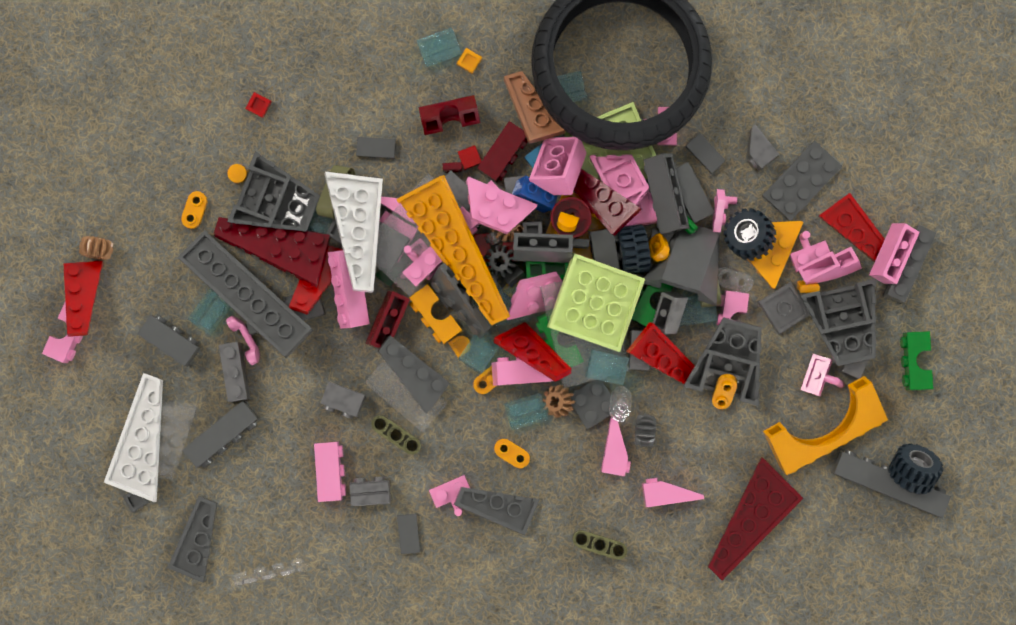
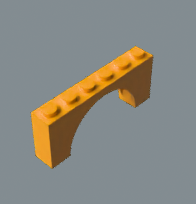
M863 376L848 384L850 392L848 411L842 422L833 431L822 437L814 439L795 437L788 433L787 429L780 422L763 431L779 467L786 475L795 473L799 468L813 463L821 456L827 455L832 450L846 445L856 437L863 436L867 431L881 426L882 423L888 420L873 383Z

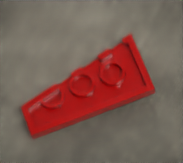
M848 193L818 217L875 262L885 239L851 193Z
M329 245L317 288L305 280H299L289 304L291 310L306 315L309 314L320 299L321 294L332 283L328 252L341 251L342 249Z
M103 261L63 263L68 337L88 335Z
M526 322L494 337L495 344L555 382L571 374L572 368Z
M651 322L648 323L626 351L683 385L695 367L662 331Z

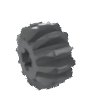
M496 245V252L493 249H489L492 256L485 255V258L490 260V262H486L487 266H491L489 272L492 273L495 270V277H498L500 272L502 277H506V271L512 274L513 271L510 266L517 267V264L512 263L514 256L510 257L513 254V250L511 249L507 252L506 245L502 247V250L499 245ZM504 257L502 260H505V264L499 266L497 258Z
M649 414L638 415L635 425V443L641 447L653 446L656 418Z

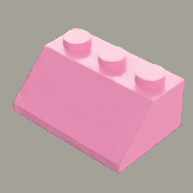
M576 137L545 139L529 181L553 195H572L586 156V150L582 141Z

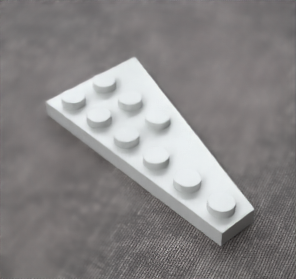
M325 172L353 291L372 293L374 291L383 179Z
M143 373L104 483L152 502H157L163 380Z

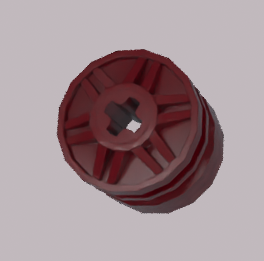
M567 197L554 205L551 212V223L558 234L573 235V238L576 239L588 232L592 223V215L584 201L575 197ZM561 212L570 215L575 214L574 216L579 217L577 227L573 232H564L558 228L557 221Z

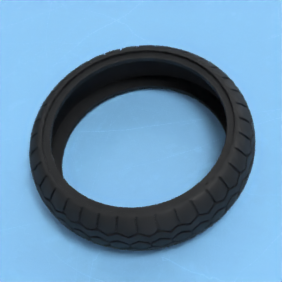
M556 0L541 20L532 47L531 66L533 80L538 96L547 112L559 126L572 136L587 144L603 149H641L657 144L674 135L691 120L706 96L712 73V50L707 30L700 16L687 0ZM626 2L649 8L666 19L680 36L688 59V80L679 98L660 114L646 120L631 123L606 121L578 107L566 94L558 80L553 53L561 33L579 14L601 4Z

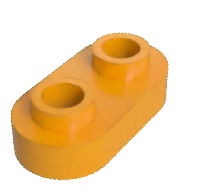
M195 191L188 196L181 221L189 229H195L201 224L208 203L207 197L202 192ZM200 198V202L195 204L194 199ZM192 215L194 220L189 222L188 217Z
M660 233L654 235L648 242L650 257L656 262L664 261L669 256L670 248L668 241Z
M492 365L474 380V389L479 394H487L496 387L493 386ZM481 381L487 383L485 388H480L479 383Z
M723 374L718 378L712 395L714 407L726 409L731 405L737 389V379L735 376Z
M500 439L496 442L494 450L497 456L516 468H524L529 464L530 456L527 451L508 439ZM501 445H506L508 450L502 452L500 450ZM518 455H522L524 457L523 462H518L516 460Z

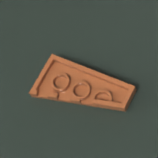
M522 71L504 76V82L529 144L565 134L566 131L547 112L535 91L536 89Z

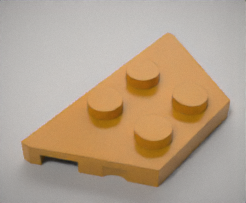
M802 221L772 222L776 230V235H774L776 243L772 242L773 249L767 251L768 255H761L762 258L759 260L756 257L754 261H750L747 258V261L755 267L758 274L766 280L769 287L773 290L776 288L803 225Z

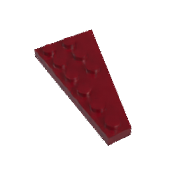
M218 218L214 230L216 238L232 246H237L246 253L253 254L259 257L260 260L284 272L287 271L295 275L296 278L305 280L317 288L331 239L329 234L228 223V218Z
M763 457L760 458L707 566L722 581L803 499Z

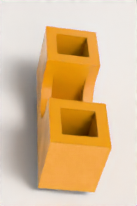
M428 284L409 297L412 301L409 305L415 313L419 311L422 314L421 321L427 328L431 326L434 330L432 335L438 343L442 341L445 345L463 331L451 315L443 320H437L432 316V307L440 300Z

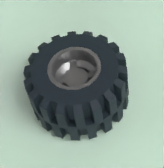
M745 208L742 209L741 213L735 212L736 216H730V222L725 224L727 230H724L723 234L726 237L724 240L728 244L727 246L744 260L748 258L750 261H754L755 257L759 260L762 258L761 255H768L767 251L769 249L772 250L774 247L772 242L776 243V238L774 237L776 230L766 215L759 210L756 211L750 208L748 211Z
M639 224L623 227L617 233L623 271L631 274L649 272L651 257L644 226Z
M912 443L908 445L903 444L898 448L888 469L890 477L894 479L896 484L915 494L930 493L944 471L943 463L934 452L926 447Z

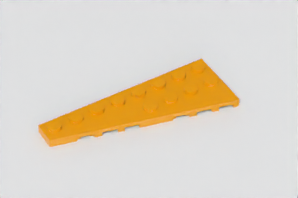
M439 176L397 198L398 204L401 203L407 211V216L414 220L420 233H424L431 243L430 246L443 263L450 267L457 281L460 280L466 288V293L473 297L479 306V310L489 323L494 325L509 318L510 314L445 176Z

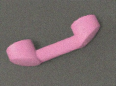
M230 316L226 319L227 325L233 332L239 329L250 348L245 352L246 359L251 365L258 363L260 358L259 348L249 334L246 324L241 319Z

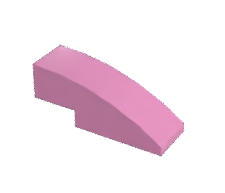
M849 247L835 255L833 251L797 269L805 284H814L840 278L860 270L862 267L852 247Z

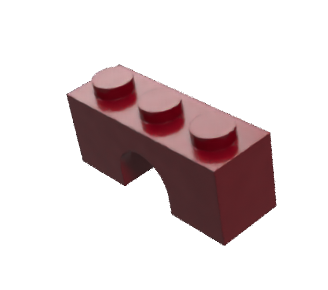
M474 95L418 107L424 135L443 132V125L452 120L459 121L462 127L481 123Z

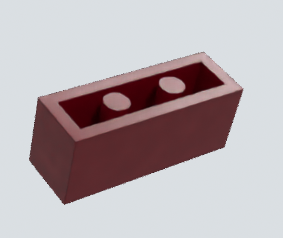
M509 121L477 167V171L495 183L498 180L502 181L508 172L506 171L508 165H513L517 160L518 155L516 153L520 148L523 150L528 143L524 130Z
M387 291L365 344L379 349L388 336L394 338L410 298L394 291Z

